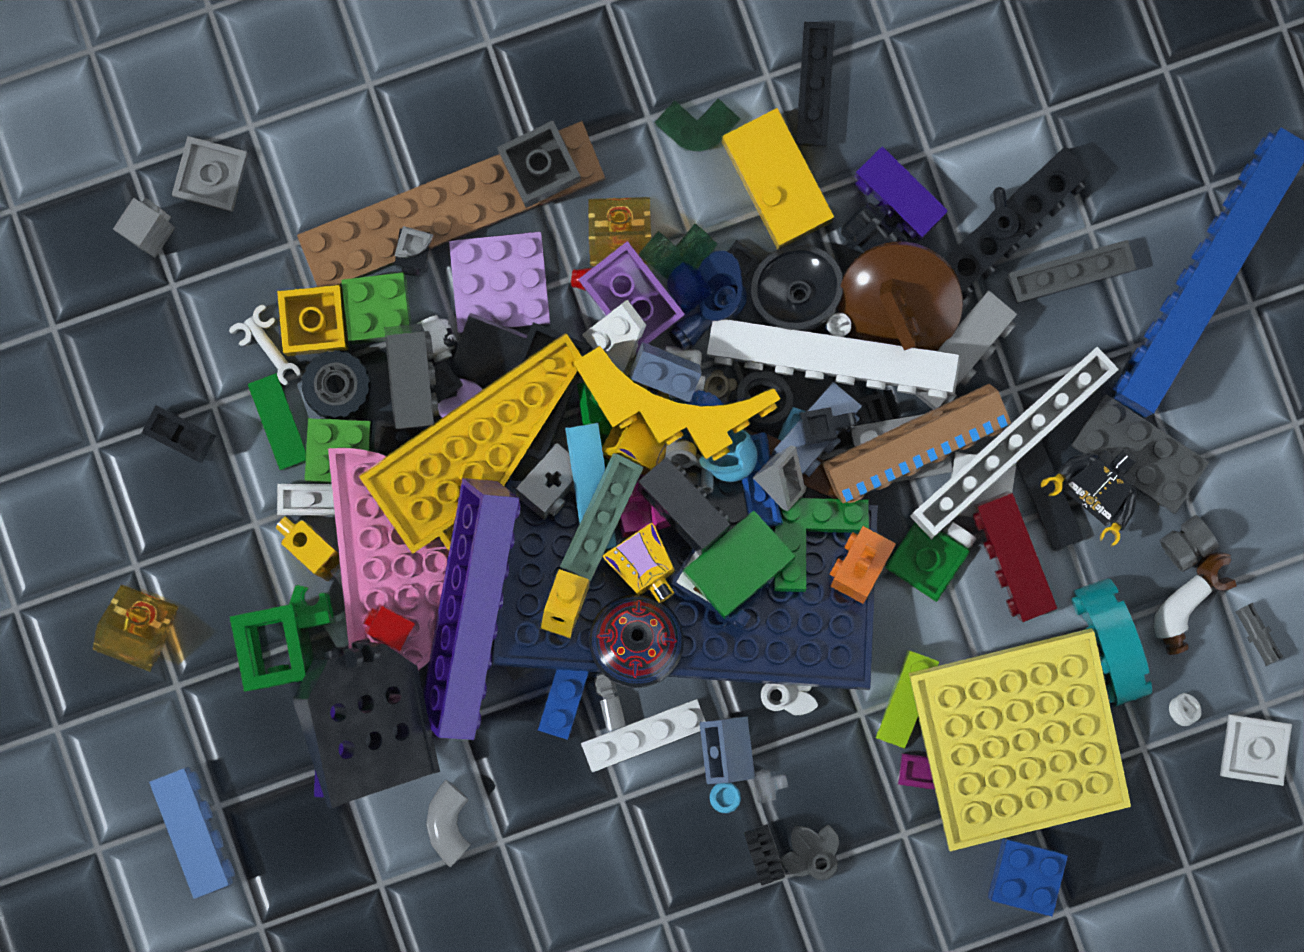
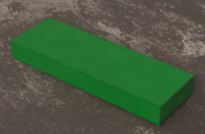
M277 373L249 383V390L279 470L282 471L306 462V448Z

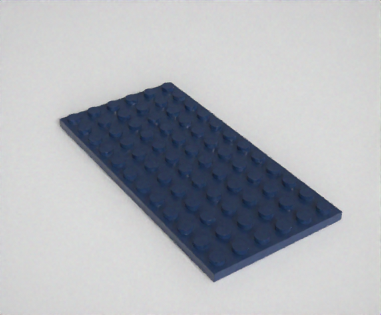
M508 480L506 488L516 495V488L522 481ZM547 483L548 488H550L552 485L558 487V484L556 483ZM572 491L563 499L565 504L555 516L550 514L545 520L519 500L520 514L515 519L513 528L515 541L513 548L509 550L507 561L509 564V574L507 579L504 580L502 587L503 606L498 610L496 620L498 633L494 642L493 665L601 672L593 661L589 646L590 630L593 621L600 610L609 602L621 596L637 594L602 556L590 581V586L571 639L541 629L544 609L558 570L569 572L561 568L560 565L580 525L576 496ZM868 505L869 529L877 533L878 505ZM618 522L614 530L616 545H619L620 543L629 538H622ZM672 526L657 530L675 569V572L666 578L669 585L690 553L689 544ZM806 531V591H774L773 578L768 588L762 587L738 607V609L751 615L743 630L736 628L721 615L671 586L675 593L663 601V603L676 614L680 621L684 635V646L678 665L668 677L870 690L875 584L866 601L862 604L831 587L835 577L829 575L837 559L839 558L844 561L849 551L844 547L852 533ZM614 547L605 549L604 554ZM650 589L642 594L654 597ZM553 617L554 619H556V620H558V621L565 622V621H564L563 619H561V618ZM636 631L631 635L635 641L643 639L641 632Z

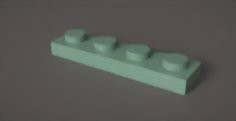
M612 454L560 565L561 568L591 581L644 467L619 454Z

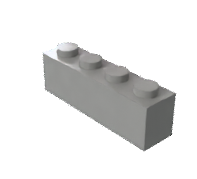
M990 291L981 298L957 327L953 336L947 339L937 351L960 356L956 386L960 382L965 386L977 372L972 367L979 359L985 362L995 351L996 347L992 344L999 335L1005 339L1016 326L1012 320L1017 314ZM917 389L915 394L933 410L953 401L957 396L956 394H947L946 399L929 397V391Z

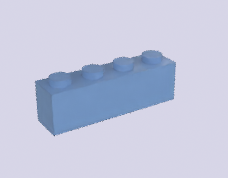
M187 767L150 781V786L193 899L232 884L231 877L235 876L234 869L230 860H224L220 848L224 847L223 840L217 829L213 831L209 821L213 815L208 802L201 800L198 790L202 787L195 771L191 772L190 768Z

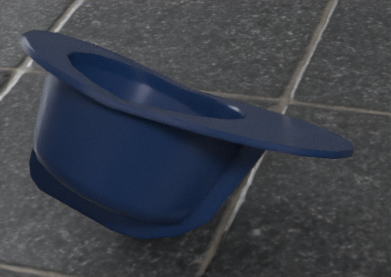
M715 251L702 261L697 274L700 312L706 319L711 321H721L724 319L734 321L737 320V315L744 309L747 302L746 289L742 284L741 268L733 254L726 251Z

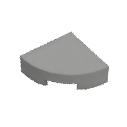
M403 226L394 256L410 258L419 255L427 249L434 235Z

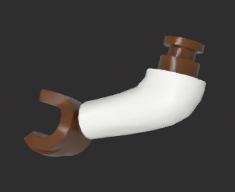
M1215 552L1202 557L1198 563L1197 575L1174 592L1159 607L1154 618V633L1157 638L1163 639L1165 645H1168L1166 648L1168 655L1179 654L1189 649L1188 643L1183 642L1186 639L1184 632L1189 628V615L1212 592L1211 588L1224 591L1237 587L1234 579L1225 577L1218 580L1217 576L1218 570L1222 566L1230 564L1232 560L1230 554Z

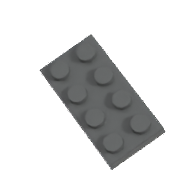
M1107 394L1102 397L1071 444V447L1082 454L1089 452L1099 454L1104 450L1114 458L1124 448L1130 450L1138 459L1129 470L1137 478L1133 486L1173 514H1176L1209 464V461Z

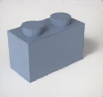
M644 342L641 343L630 369L631 380L690 402L702 375L699 364Z
M748 716L700 722L707 784L732 783L755 779Z

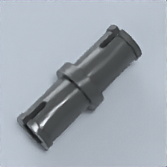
M1252 602L1235 611L1249 635L1247 637L1249 643H1254L1265 666H1268L1283 658V655L1269 634L1271 632L1270 627H1265Z

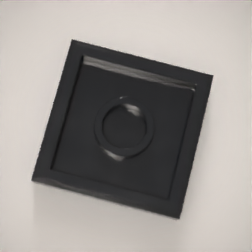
M470 313L450 367L458 375L489 386L514 369L527 335Z

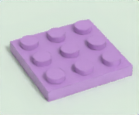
M541 232L449 241L459 334L463 333L470 313L510 329L531 327L533 322L539 325H550Z

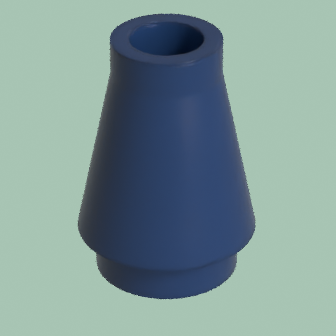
M699 311L673 324V329L669 331V336L676 346L683 351L687 348L692 349L712 325V321L706 319Z

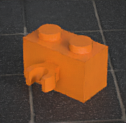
M862 526L859 534L852 532L844 547L849 551L844 561L838 558L829 574L835 577L831 587L864 604L896 543Z

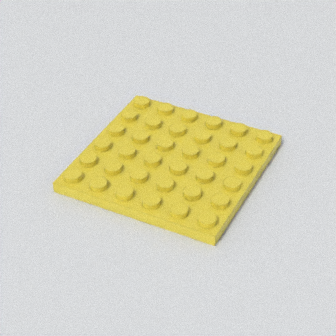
M1092 628L909 673L949 851L1131 807L1097 642Z

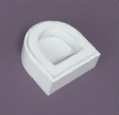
M950 522L943 528L945 534L967 548H971L976 540V537L954 522Z

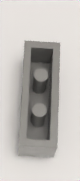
M133 198L113 230L156 258L175 227L168 222L171 216L166 214L159 206L146 198L142 202Z

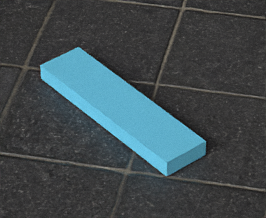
M598 423L565 428L580 523L605 472ZM615 531L613 532L606 549L617 546Z

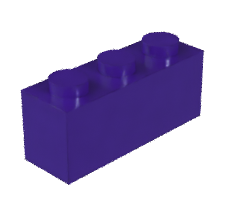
M883 146L855 173L854 177L858 180L855 183L856 186L866 196L872 194L879 201L877 206L882 205L888 211L886 216L890 218L893 215L904 226L903 233L910 239L916 237L920 241L948 212Z

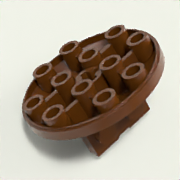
M889 242L875 246L854 260L841 282L840 287L843 288V297L838 311L847 315L851 321V330L848 333L851 339L902 346L904 351L910 348L938 351L946 340L953 336L959 325L963 296L958 277L943 257L925 246L910 242Z

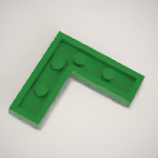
M799 498L789 511L783 510L780 507L783 524L774 526V533L796 557L795 560L774 577V591L805 592L806 531L859 533L862 526L869 529L868 500L842 503L839 499Z

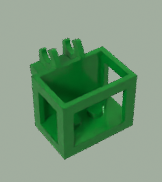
M296 585L289 605L230 616L244 692L303 680L314 660L308 629L337 623L329 594L320 593L319 601L315 605L310 606L305 600V594L309 588ZM283 622L292 669H290L289 664L267 668L268 674H266L257 627Z

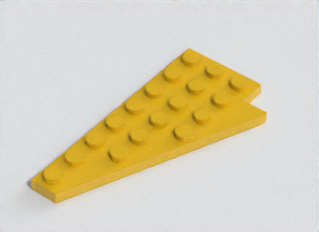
M566 333L359 475L361 481L412 554L438 536L449 551L462 478L498 481L505 486L578 371L573 362L582 356Z

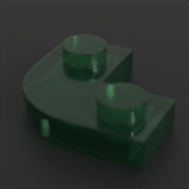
M717 99L696 120L674 100L654 122V125L679 148L685 151L702 152L709 149L712 150L720 144L722 136L731 132L740 122L741 118L720 99Z
M694 224L676 246L666 236L657 231L638 255L664 278L680 280L696 271L702 261L718 244L701 227Z

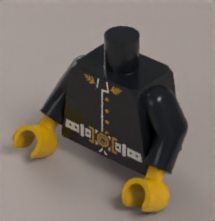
M1126 448L1115 458L1104 450L1099 454L1089 452L1073 456L1055 472V477L1045 478L1041 482V487L1046 486L1049 481H1052L1055 484V490L1048 496L1057 495L1063 489L1102 524L1107 526L1110 523L1111 527L1105 528L1100 534V540L1104 538L1105 533H1112L1115 536V541L1111 545L1113 547L1120 540L1119 531L1124 530L1135 512L1137 490L1133 485L1137 478L1129 470L1138 459Z

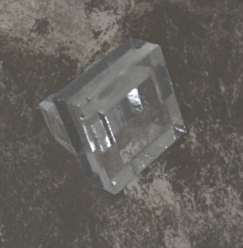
M769 769L754 771L755 779H752L758 803L776 800L774 790L788 787L785 775L771 777Z

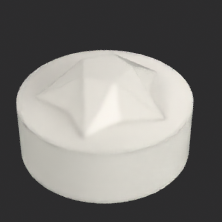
M1183 693L1171 700L1169 712L1176 723L1181 726H1190L1199 720L1201 707L1192 695Z

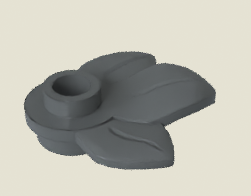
M829 825L822 828L818 834L807 827L795 826L791 833V843L794 851L780 858L782 865L797 877L811 875L813 878L821 881L832 878L838 869V861L835 854L839 847V838L836 832ZM820 859H826L827 867L823 870L817 868V862Z

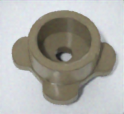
M714 370L705 382L704 391L717 396L726 405L729 395L737 389L738 383L735 379H729L724 376L723 371ZM719 385H722L721 390L717 389Z

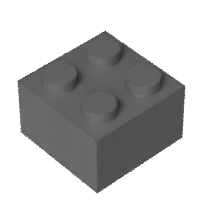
M553 120L497 147L499 155L525 208L581 182V176Z

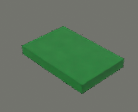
M752 511L683 570V574L725 619L795 560L796 556L759 515Z

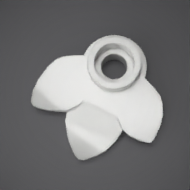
M766 683L761 690L762 703L772 711L785 709L793 715H803L813 711L818 706L816 700L807 693L812 686ZM778 689L782 693V698L775 702L770 698V693Z

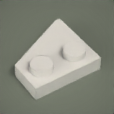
M626 300L582 335L593 349L601 346L614 365L627 376L629 362L636 354L638 340L642 337L646 324L629 301Z

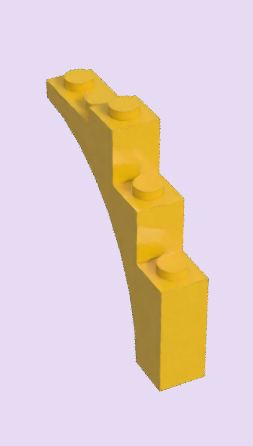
M601 346L573 362L612 427L617 424L621 429L637 420L634 414L640 412L658 443L665 440L667 445L683 436L681 430L686 427L705 459L712 457L714 461L730 452L727 446L733 442L727 431L732 429L734 434L750 425L748 421L750 417L757 413L761 417L767 415L777 408L775 402L780 400L776 390L771 388L750 399L727 405L696 406L682 404L654 395L634 383L614 365Z

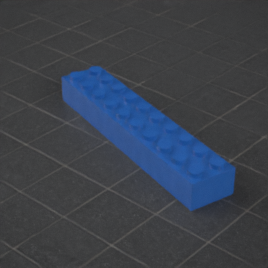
M1282 127L1275 133L1269 132L1256 146L1253 153L1258 156L1256 159L1253 158L1250 164L1247 163L1238 177V180L1242 181L1240 186L1237 185L1225 198L1222 206L1226 207L1225 211H1222L1219 216L1214 217L1206 231L1210 233L1209 238H1205L1194 250L1191 256L1195 260L1194 263L1190 264L1187 269L1184 268L1175 282L1179 286L1178 290L1166 297L1159 309L1163 312V315L1150 324L1144 334V337L1148 340L1145 345L1142 344L1140 348L1137 347L1128 361L1132 367L1129 372L1126 371L1119 376L1112 390L1116 391L1113 399L1143 418L1155 413L1304 163V141Z

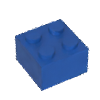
M1003 838L987 898L994 902L1053 917L1068 855Z

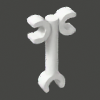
M260 305L254 310L252 317L248 318L244 323L234 324L229 331L231 334H235L239 330L245 331V338L239 342L241 347L249 345L254 337L278 369L277 376L279 381L287 386L289 383L284 377L287 370H294L297 376L302 375L297 365L287 362L262 329L273 327L277 321L275 318H271L267 322H262L260 315L267 308L265 305Z

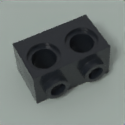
M155 405L141 432L200 463H203L216 438V435Z

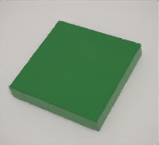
M914 522L885 566V569L937 602L971 550L942 531L930 539L918 524Z

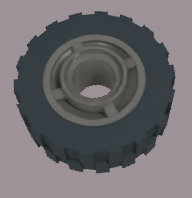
M334 350V352L329 353L326 351L321 356L313 358L310 365L306 366L305 374L302 375V392L308 406L317 415L327 419L345 420L344 418H351L355 416L356 412L364 408L365 402L369 399L371 384L365 366L357 357H353L348 352L342 353L340 350ZM334 378L342 379L345 382L344 389L339 393L330 392L328 390L330 380Z

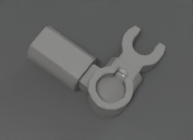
M601 672L593 674L598 696L603 697L600 700L607 731L625 727L626 723L619 696L614 694L618 692L616 683L609 680Z

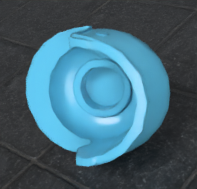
M731 429L727 431L733 442L727 446L730 452L715 461L712 457L705 459L702 455L699 461L703 468L710 471L716 478L726 482H736L746 478L753 471L758 455L750 434L743 430L734 434Z

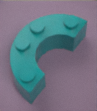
M1106 578L1073 590L1075 597L1071 598L1076 614H1082L1083 619L1089 626L1086 629L1092 628L1095 633L1101 655L1099 657L1103 675H1106V690L1109 704L1114 703L1115 707L1152 694L1151 681L1146 682L1144 677L1150 671L1140 638L1125 602H1119L1116 599L1115 593H1118V589L1110 578Z

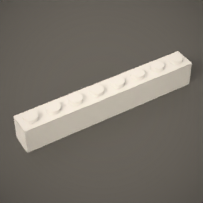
M726 319L712 321L707 355L715 358L714 363L719 365L732 366L733 361L745 363L744 368L762 371L763 366L774 367L775 373L793 375V371L806 372V378L823 380L824 375L836 377L837 383L854 385L855 380L867 382L866 387L885 390V385L898 387L897 392L916 394L917 389L929 391V397L946 399L947 394L955 395L961 359L956 354L910 348L904 351L902 346L788 330Z
M1096 347L914 511L910 517L932 539L1118 371V368Z

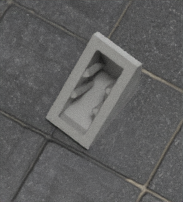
M792 445L771 457L753 477L774 501L786 511H789L806 492L797 449Z

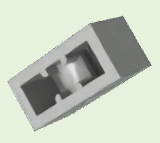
M556 443L516 488V496L519 497V500L543 520L550 514L555 516L565 504L563 499L570 491L575 493L569 452ZM556 479L559 481L558 487L552 485L550 488L547 487L548 480L550 482H554Z

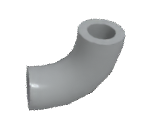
M445 780L429 803L426 826L432 847L443 862L451 867L471 845L459 832L457 824L458 814L469 799L450 781Z

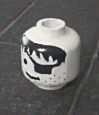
M438 315L418 322L417 324L422 323L424 331H429L432 339L433 354H427V359H434L435 363H439L444 359L452 357L450 351L456 347L457 339L449 321L439 319Z

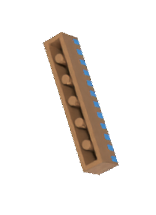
M987 384L823 462L822 465L836 497L842 503H853L863 498L864 493L868 491L886 488L892 483V480L902 475L910 476L917 473L920 467L927 463H937L946 459L948 453L957 449L964 450L975 445L976 440L986 435L994 436L1004 430L1003 427L1010 425L1011 421L999 391L992 385Z

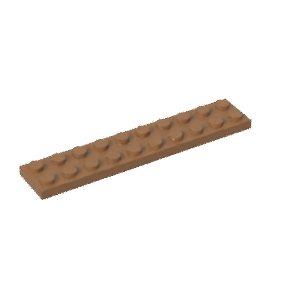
M583 121L559 130L581 176V182L528 208H525L498 154L298 234V240L317 287L342 285L341 280L360 278L395 264L396 257L394 255L398 243L399 229H402L403 226L433 234L434 237L429 246L430 250L605 180L604 173Z

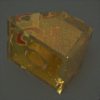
M650 197L588 199L590 266L599 264L627 241L645 264H652Z
M121 584L97 624L92 650L151 672L163 650L179 606Z

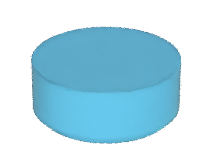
M733 783L716 784L711 789L710 802L718 812L730 813L739 806L741 801L740 791Z

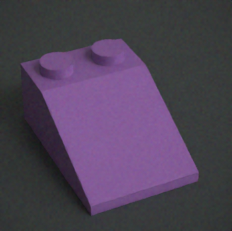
M628 241L578 279L605 317L626 300L629 301L646 324L644 333L638 340L636 353L642 342L649 344L685 315Z

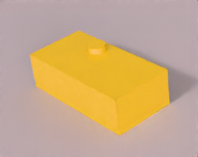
M778 108L722 136L721 142L777 250L833 222L834 215Z

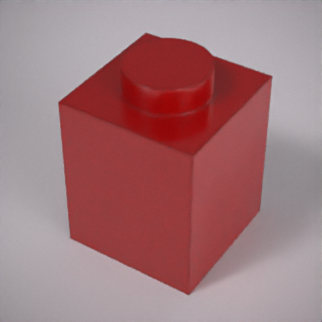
M379 603L377 609L371 607L363 624L367 625L364 630L366 634L398 651L402 649L415 625L412 620Z

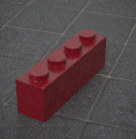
M1007 491L974 504L976 512L972 514L978 531L984 530L988 540L983 542L989 559L995 558L999 570L994 572L1001 589L1006 587L1010 599L1006 600V604L1011 616H1017L1020 621L1025 622L1058 609L1013 493Z

